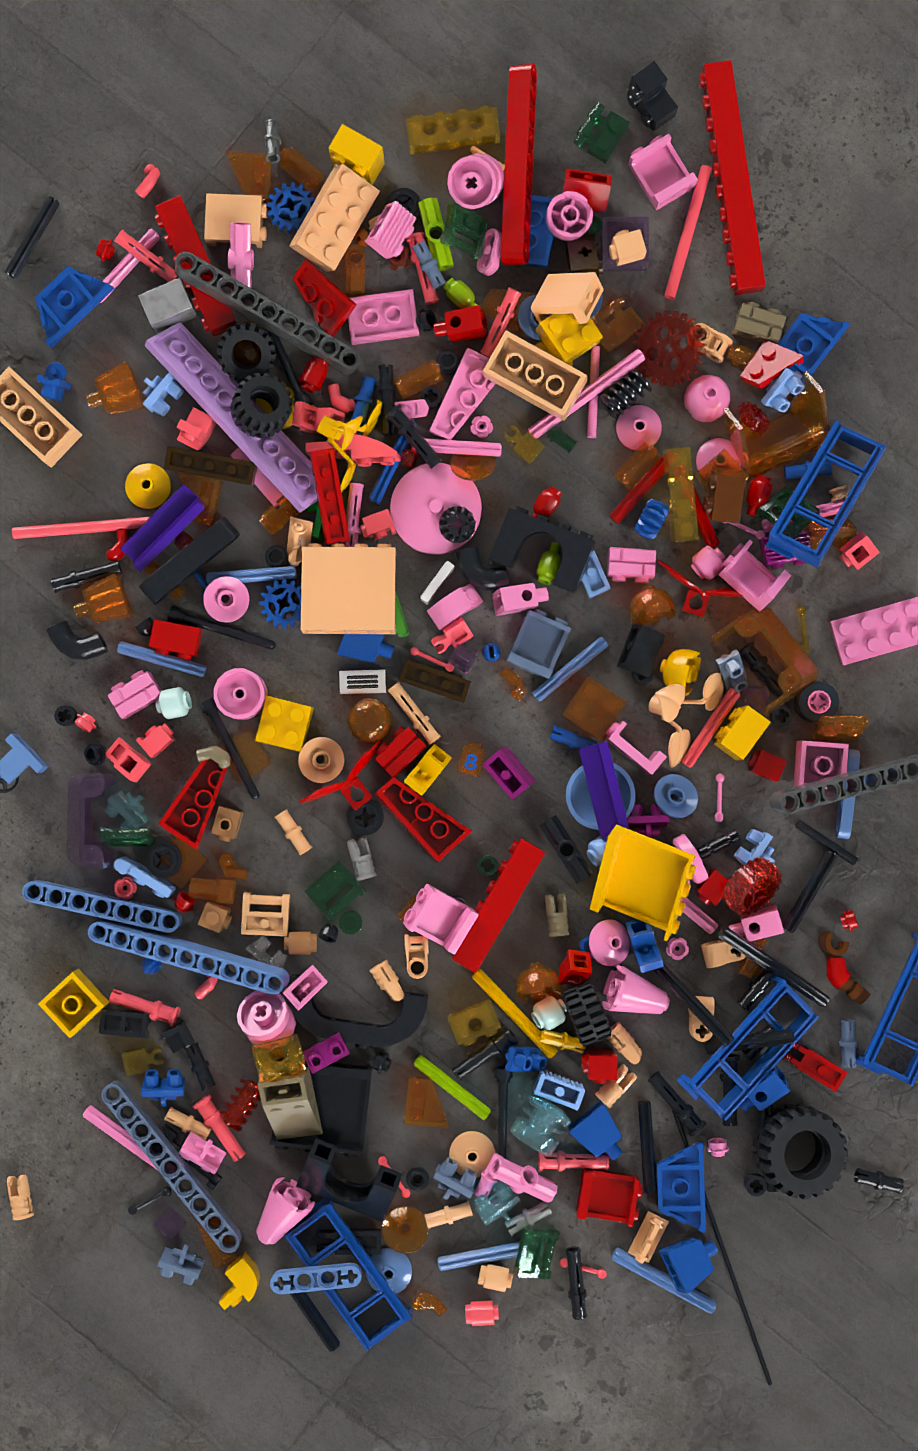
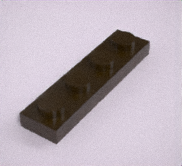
M167 446L164 469L250 486H254L257 466L250 461Z

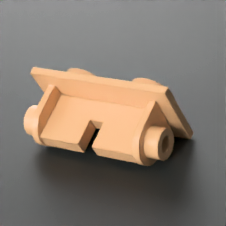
M290 517L287 543L290 565L298 566L302 562V547H308V544H311L313 522Z
M648 1211L628 1253L635 1256V1260L640 1263H644V1261L649 1263L669 1221Z

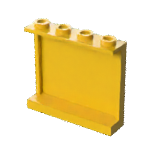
M616 824L606 842L590 910L598 913L604 905L665 930L664 940L668 941L672 933H677L680 921L677 918L682 915L686 905L682 901L683 898H687L691 888L688 881L689 879L692 880L697 866L693 865L696 856Z

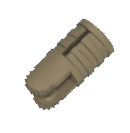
M564 893L557 895L558 912L555 910L553 896L546 895L545 903L549 937L569 935L566 895Z

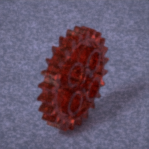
M664 310L663 316L661 313L656 312V320L652 317H647L649 325L641 323L644 331L635 333L640 339L639 341H633V344L637 345L638 349L645 356V360L641 363L642 365L638 368V371L646 370L644 378L652 376L651 383H657L659 380L660 386H665L667 382L669 386H674L675 380L678 384H683V377L686 380H691L690 372L698 373L695 366L703 365L699 357L706 356V353L702 352L701 348L707 346V344L701 343L700 340L705 337V334L697 333L701 325L693 326L695 319L690 318L687 320V313H682L679 317V311L674 310L672 315L669 310ZM667 327L668 335L665 339H662L660 332L662 328ZM686 336L688 345L683 349L680 346V341ZM667 345H670V347L673 348L672 352H669V350L666 349ZM656 348L658 350V357L653 361L651 351ZM676 358L678 360V367L672 370L670 363L672 359Z

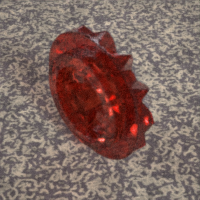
M747 401L739 405L738 413L746 427L758 433H764L769 428L770 422L767 419V415L756 404Z

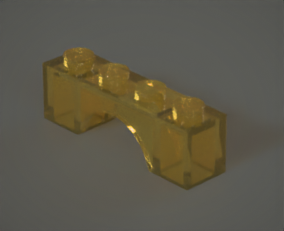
M690 446L663 449L665 474L668 480L671 503L669 518L672 542L699 540Z

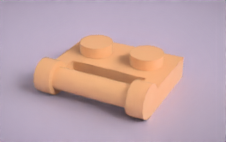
M244 892L241 934L287 937L290 894L265 896L251 895V892ZM251 904L281 905L282 910L281 912L250 911Z

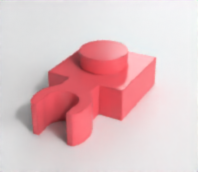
M460 616L443 627L444 634L434 637L431 642L434 647L441 643L440 646L436 647L437 652L441 654L451 644L454 648H457L474 635Z

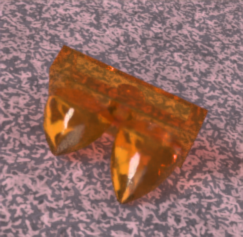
M850 519L845 520L832 543L837 549L844 546L849 537L856 536V527ZM805 521L804 530H808L812 549H817L828 529L813 521Z

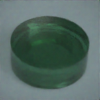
M355 911L345 912L339 920L340 929L350 935L357 933L363 923L362 917Z

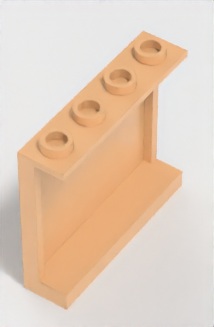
M316 543L308 544V547H302V633L396 634V548L391 547L390 544H378L377 547H368L367 544H355L354 547H345L344 544H332L331 547H322L321 544Z

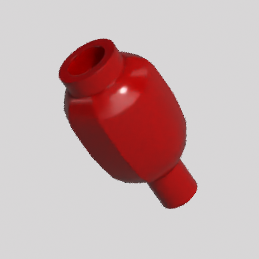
M758 474L757 478L751 481L746 494V502L749 505L746 515L755 517L757 509L763 507L768 501L772 491L770 477Z
M553 486L542 491L534 503V514L532 517L536 518L537 514L549 517L559 506L562 493Z

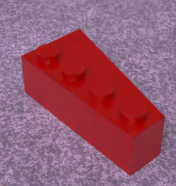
M212 759L201 761L158 825L197 850L228 767L220 768L218 763Z
M394 777L375 793L376 797L435 863L445 857L472 832V830L460 824L453 817L441 811L434 804L425 800Z

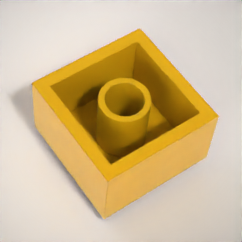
M343 124L329 146L333 168L344 164L371 185H373L385 164L383 147Z
M573 313L552 314L540 322L535 330L551 355L566 364H569L596 346L603 338L591 318H589L587 323L578 324Z
M266 696L255 741L301 752L306 742L314 708Z
M748 705L738 709L735 708L727 718L730 722L727 726H722L714 736L717 739L714 745L734 760H744L771 723Z
M77 969L68 975L38 1005L71 1038L106 1007L109 1001L81 970Z

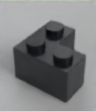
M655 61L631 77L627 93V100L630 106L639 111L642 122L646 127L650 126L653 132L674 118L678 110L677 104L665 89L668 79Z

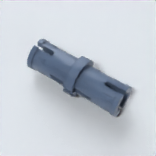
M425 240L420 242L419 245L413 246L412 249L422 265L420 268L422 272L425 271L433 290L438 288L439 285L445 284L446 281L437 266L438 261L433 259Z
M841 1020V1040H839V1046H841V1067L850 1068V1066L851 1068H856L855 1047H858V1041H855L856 1020Z

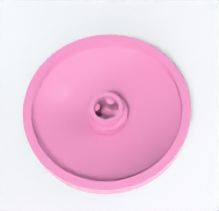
M438 463L432 469L428 464H423L410 470L400 479L392 494L390 513L397 534L408 546L421 553L442 555L458 550L469 541L452 543L442 536L439 529V520L443 512L453 506L465 507L473 513L476 521V532L481 519L482 504L476 485L462 470L445 463ZM456 518V522L448 526L456 528L459 532L460 527L466 525V523L460 522L459 518Z

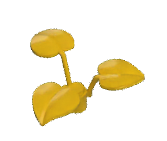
M378 399L377 406L373 410L367 424L360 427L363 419L362 416L348 423H342L325 415L317 428V432L328 438L327 442L332 444L348 462V468L340 486L341 493L349 485L356 468V464L344 450L349 446L357 431L364 432L363 436L367 437L373 430L382 409V402ZM342 435H344L342 447H340L334 440L339 441Z

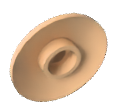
M313 738L304 744L299 753V768L302 774L313 782L326 783L332 781L343 769V751L330 738ZM318 755H323L324 761L322 763L316 762Z
M467 1131L454 1139L450 1147L449 1158L458 1163L455 1171L460 1175H463L466 1168H469L477 1173V1177H480L481 1172L486 1170L493 1154H495V1148L492 1141L483 1133ZM475 1153L477 1157L475 1160H470L468 1155Z

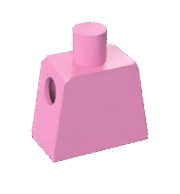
M534 583L503 587L492 593L496 616L532 610L538 606V602L548 601L549 599L547 588L536 589Z
M777 905L741 915L740 923L729 925V928L741 937L746 935L749 942L784 933ZM751 923H757L759 924V927L756 929H752L749 927V925Z

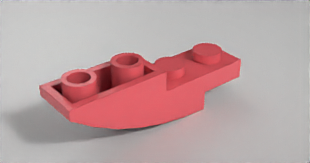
M354 434L351 443L344 450L348 456L351 455L354 463L361 467L371 466L372 463L393 465L394 462L401 461L400 455L393 448L378 440ZM342 435L339 441L334 440L340 447H342L344 435ZM328 442L306 443V453L309 456L311 451L334 448L335 458L345 459Z

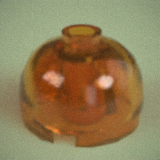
M654 585L642 587V591L636 593L631 598L629 604L630 623L635 621V624L640 625L660 623V618L666 616L667 620H670L676 615L672 597L662 589H655Z
M365 698L359 700L351 707L348 713L347 724L354 738L363 743L372 744L382 741L392 729L393 717L391 710L384 702L375 698Z
M543 963L529 964V968L523 970L516 980V998L520 1001H527V997L534 998V1001H541L548 996L557 998L559 997L558 994H563L560 977L552 968L543 967Z

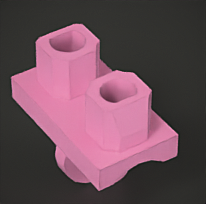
M190 1132L178 1154L187 1161L190 1160L201 1166V1169L206 1172L215 1174L226 1152L214 1146L212 1140L208 1139L206 1141Z

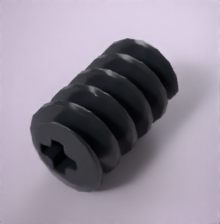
M631 370L628 373V377H622L621 383L616 382L614 389L609 388L607 395L602 394L600 400L608 414L617 420L615 412L623 415V406L631 409L629 401L631 400L637 404L636 395L638 394L644 398L643 389L645 388L651 392L652 388L640 373Z

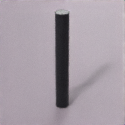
M799 820L795 828L854 866L858 861L856 856L803 821Z

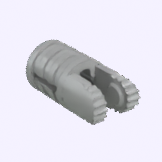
M366 836L358 838V845L356 840H348L347 846L351 861L353 862L356 880L360 881L377 876Z

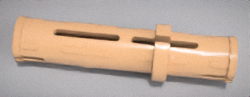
M400 682L388 690L414 724L413 728L419 730L429 745L441 737L429 722L430 718L424 716L400 685ZM401 696L404 698V700L407 702V704L411 707V709L413 710V712L409 709V707H408V706L406 705V703L403 701V699L401 698Z

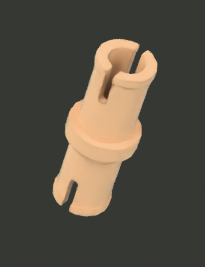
M287 809L275 816V819H277L286 833L284 836L286 839L291 840L299 855L312 848L301 832V826H297Z
M170 1107L164 1118L165 1121L182 1128V1132H192L206 1140L212 1129L193 1119V1115L190 1114L188 1116L173 1107Z
M469 1201L452 1207L447 1205L442 1210L424 1214L428 1229L446 1223L451 1225L453 1221L473 1216Z

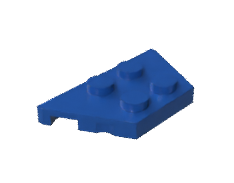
M67 266L35 297L37 308L40 310L41 324L45 327L46 344L48 347L53 348L115 288L108 283Z
M801 313L777 344L803 355V363L800 365L796 363L789 367L790 370L798 371L802 375L800 380L803 384L807 382L850 324L848 322L829 321L830 319L814 318L812 315Z
M698 1141L657 1162L658 1211L667 1216L675 1217L679 1222L698 1228L700 1232H706L703 1141Z

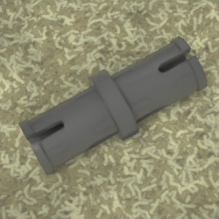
M268 119L264 123L265 136L263 137V145L266 148L265 159L269 163L271 156V164H276L280 161L279 147L281 145V137L278 131L279 124L275 120L273 126L274 120Z

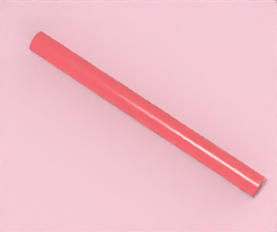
M702 165L699 171L698 181L693 192L664 297L666 299L674 300L676 297L712 168L707 165Z
M150 517L12 528V536L14 539L109 532L122 529L134 530L139 529Z

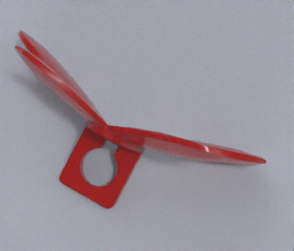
M657 559L658 563L668 571L670 576L689 587L682 610L701 617L704 616L711 595L743 596L738 594L733 587L711 590L700 589L673 567ZM698 593L701 595L700 598L703 604L699 609H693L690 607L689 601Z
M377 741L369 751L360 757L346 781L321 788L301 799L299 803L310 802L338 790L341 791L354 810L359 809L371 800L372 795L358 778V775L375 755L381 741ZM354 786L364 792L363 799L359 802L353 801L351 798L352 791L349 788Z

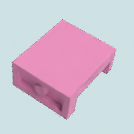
M670 134L664 137L659 135L650 142L649 146L635 149L631 153L628 166L656 211L694 189L698 181L694 172L689 174L670 142L672 138Z
M749 540L745 545L740 543L731 552L734 557L730 554L721 564L724 569L719 573V576L739 594L743 595L760 612L774 599L791 575L784 570L776 577L747 550L753 543Z
M624 721L613 723L605 732L608 735L605 740L645 774L652 775L667 756L661 751H654L647 759L619 735L627 723Z
M426 884L424 889L422 888L418 892L412 909L406 912L403 924L409 931H415L431 939L455 955L479 914L470 906Z

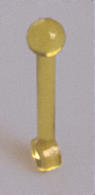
M800 606L797 609V614L800 615L804 641L802 650L805 654L811 652V646L808 644L805 622L807 610L804 606Z

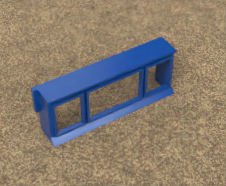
M836 420L770 531L766 548L788 559L794 556L818 568L884 455L886 444L882 445L848 429ZM838 439L871 455L864 468L830 453ZM825 460L859 476L833 521L800 506L802 499ZM794 513L828 529L816 550L783 534Z
M915 933L911 937L917 940L864 1056L858 1054L856 1057V1064L877 1074L884 1072L911 1086L914 1085L918 1076V1043L890 1031L889 1028L912 977L918 979V971H916L918 966V934ZM885 1036L915 1050L904 1075L874 1062Z
M772 975L770 979L776 986L732 1033L734 1041L729 1046L722 1044L691 1079L682 1074L676 1080L695 1100L699 1097L716 1115L725 1121L819 1018L799 994L790 988L786 980ZM784 994L801 1011L786 1029L768 1012ZM762 1018L775 1031L787 1029L793 1031L795 1038L792 1044L770 1046L742 1078L725 1062L728 1055ZM720 1066L736 1085L717 1104L702 1089L701 1085Z
M322 1198L315 1203L308 1215L285 1234V1238L306 1267L319 1266L318 1263L345 1243L350 1248L379 1290L352 1310H350L336 1289L323 1291L365 1350L368 1351L369 1348L388 1336L403 1323L411 1320L413 1309L411 1306L406 1308L334 1208V1202ZM326 1215L341 1237L313 1257L297 1234ZM325 1273L321 1275L322 1280L325 1283H331ZM385 1297L397 1316L369 1336L356 1317Z

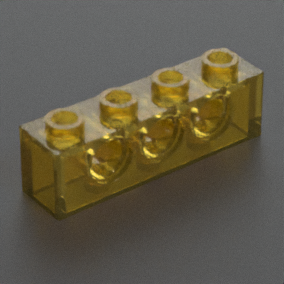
M482 106L477 110L470 111L468 109H459L454 113L447 114L446 112H436L431 116L413 115L406 119L410 154L500 143L497 107ZM479 123L481 127L473 129L470 127V124ZM454 125L458 127V130L451 132L447 128ZM432 128L436 132L428 135L425 133V130Z

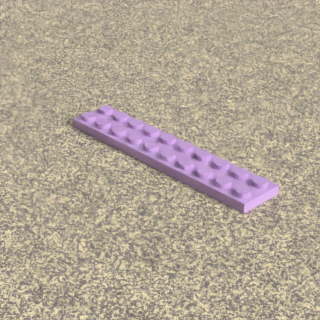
M181 322L146 341L145 347L299 512H302L318 501L311 461L282 430L279 433L275 432L272 437H268L266 434L265 438H259L257 434L255 437L249 436L251 433L249 431L242 432L241 425L236 426L234 423L236 418H232L230 406L239 384L222 371L221 365ZM253 399L250 400L252 406L257 411L265 413Z

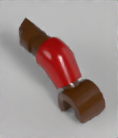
M824 931L821 933L818 943L820 949L824 953L829 954V957L826 958V977L836 989L840 988L842 991H846L847 996L861 1005L871 994L858 982H854V979L850 976L851 973L847 970L845 958L841 957L847 951L849 942L838 941V946L833 949L830 944L833 935L831 931Z

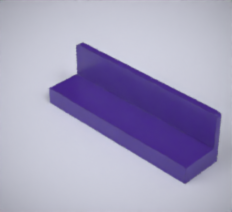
M182 485L121 547V550L134 561V567L141 573L205 508L204 502L186 485Z
M608 741L580 748L579 752L600 837L607 838L616 824L629 829Z

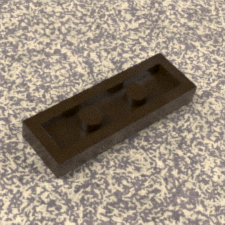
M407 659L399 681L461 703L465 702L471 684L469 680Z

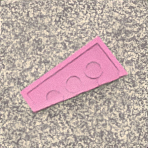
M470 348L466 349L430 427V433L445 440H451L496 384L485 378L483 374V369L490 358Z

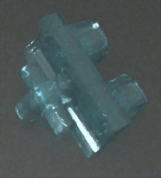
M120 790L107 799L109 804L105 812L113 818L121 814L125 820L120 825L126 833H130L134 829L137 830L150 820L143 813L145 808L140 802L144 797L141 794L134 798L130 793L126 795Z
M502 1181L494 1185L493 1190L495 1194L490 1198H487L486 1195H480L475 1199L477 1206L475 1209L486 1226L501 1216L506 1221L509 1220L510 1217L507 1212L520 1201L510 1186Z

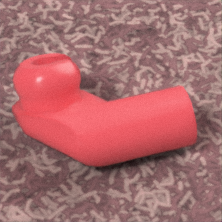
M338 384L329 385L328 391L332 406L343 413L354 411L355 401L341 396Z

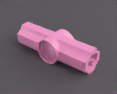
M245 222L231 223V248L228 251V268L231 269V277L251 288V271H253L254 251L251 249V224Z
M500 1156L496 1157L490 1166L489 1174L493 1178L508 1184L515 1193L526 1192L547 1203L551 1202L557 1193L558 1186L555 1185V1182L538 1175L536 1169L532 1166L521 1167Z

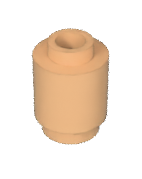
M487 1264V1266L481 1265L478 1284L483 1285V1288L505 1292L506 1288H511L513 1274L509 1273V1268Z

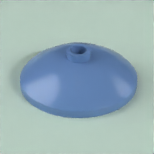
M613 763L627 818L635 803L634 784L628 773L622 767ZM582 765L572 774L568 781L566 803L570 813L580 824L599 830Z

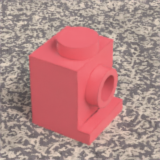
M388 509L362 518L364 524L360 525L364 538L369 537L370 539L374 537L375 540L386 537L389 531L392 532V535L397 534Z
M861 531L857 532L854 538L839 549L842 552L840 559L847 567L852 566L857 570L880 553L869 537Z
M164 723L158 727L154 725L145 733L146 738L139 737L136 741L151 758H155L176 739L172 736L174 731L168 724Z

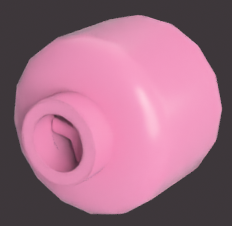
M705 546L692 557L693 564L691 567L701 579L711 580L724 569L721 564L726 556L718 547L713 549L711 546Z

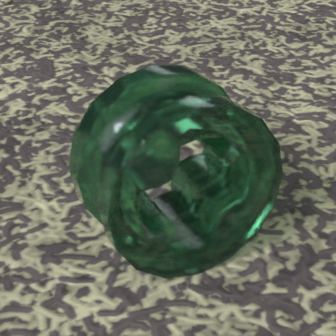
M491 855L482 856L477 863L478 870L482 875H493L498 868L496 858ZM485 859H490V862L494 864V868H490L491 871L486 872L485 868L481 867L482 861L485 862Z

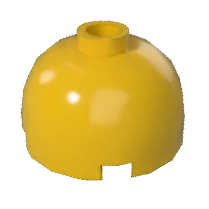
M679 649L672 652L667 660L663 659L660 672L663 673V681L666 687L680 684L684 686L685 696L691 693L693 688H689L692 681L696 682L700 669L701 658L697 657L700 655V652Z

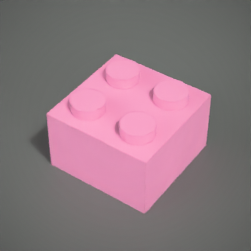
M796 741L793 787L847 773L849 744Z

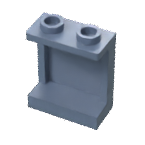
M539 609L529 610L506 662L549 680L571 628L567 627L568 622L562 619L555 618V620L547 618V613Z

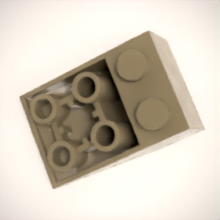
M309 1067L264 1073L258 1082V1088L263 1109L277 1140L322 1134Z

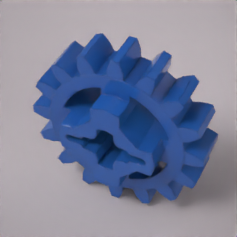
M294 182L291 183L290 187L282 183V190L275 187L276 195L269 194V199L272 203H266L267 209L271 210L267 214L269 219H273L271 221L273 226L275 227L279 224V230L283 232L287 228L289 234H292L293 229L298 231L315 201V198H310V190L304 192V186L301 184L296 188ZM293 205L295 210L290 211L289 206Z
M283 579L282 584L275 580L273 588L269 585L266 586L269 591L267 594L261 593V596L265 598V601L259 602L260 606L265 607L261 614H268L269 616L266 618V621L269 623L274 620L273 626L276 628L280 623L283 629H286L289 623L294 628L296 627V620L301 622V585L295 588L296 582L292 580L290 585L286 579ZM285 589L282 594L274 595L275 592ZM294 593L299 597L300 606L295 604L293 600ZM286 598H288L287 602L290 604V606L284 607V609L282 610V606L279 603L280 601H285ZM270 603L275 605V616L270 610ZM295 613L293 617L285 619L287 614Z

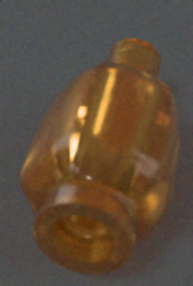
M743 345L731 346L726 359L730 360L731 365L744 371L748 363L754 358L756 352Z
M764 938L758 939L753 945L765 952L763 948L767 940ZM747 956L739 962V973L748 978L758 974L762 968Z

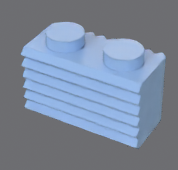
M547 1070L539 1071L533 1087L535 1095L575 1110L579 1109L585 1093L582 1083L579 1084L578 1081L574 1082V1080L570 1081L569 1078L565 1079V1076L561 1078V1075L552 1074V1071L548 1073Z

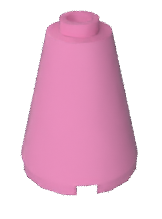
M616 965L617 970L610 971L603 989V994L607 995L606 1002L602 1001L604 1009L615 1012L661 1014L668 1009L670 999L664 990L624 966Z
M280 1177L273 1183L256 1230L258 1239L262 1243L267 1245L275 1244L313 1209L315 1202L310 1200L311 1193L296 1187L297 1181L291 1179L290 1182L283 1181L285 1177Z

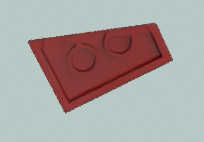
M304 260L292 279L305 302H308L316 322L320 323L324 332L335 337L357 304L311 261Z

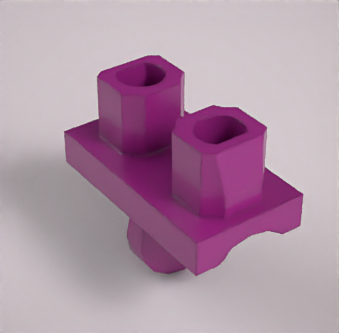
M657 804L650 806L651 816H642V805H634L630 815L627 817L629 828H643L636 829V832L651 838V835H659V828L651 827H667L669 816L665 815Z
M339 1032L302 1051V1055L312 1074L350 1054Z

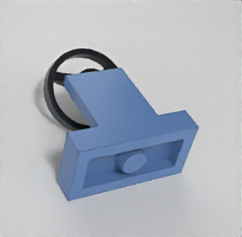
M11 733L5 739L12 749L0 760V784L3 789H0V793L12 791L18 784L19 775L28 766L36 773H43L49 767L19 734ZM16 779L15 784L7 789V783L11 784Z

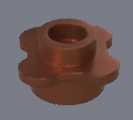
M404 246L402 252L397 257L390 258L391 263L389 267L391 270L397 271L398 268H409L412 262L408 258L409 249Z

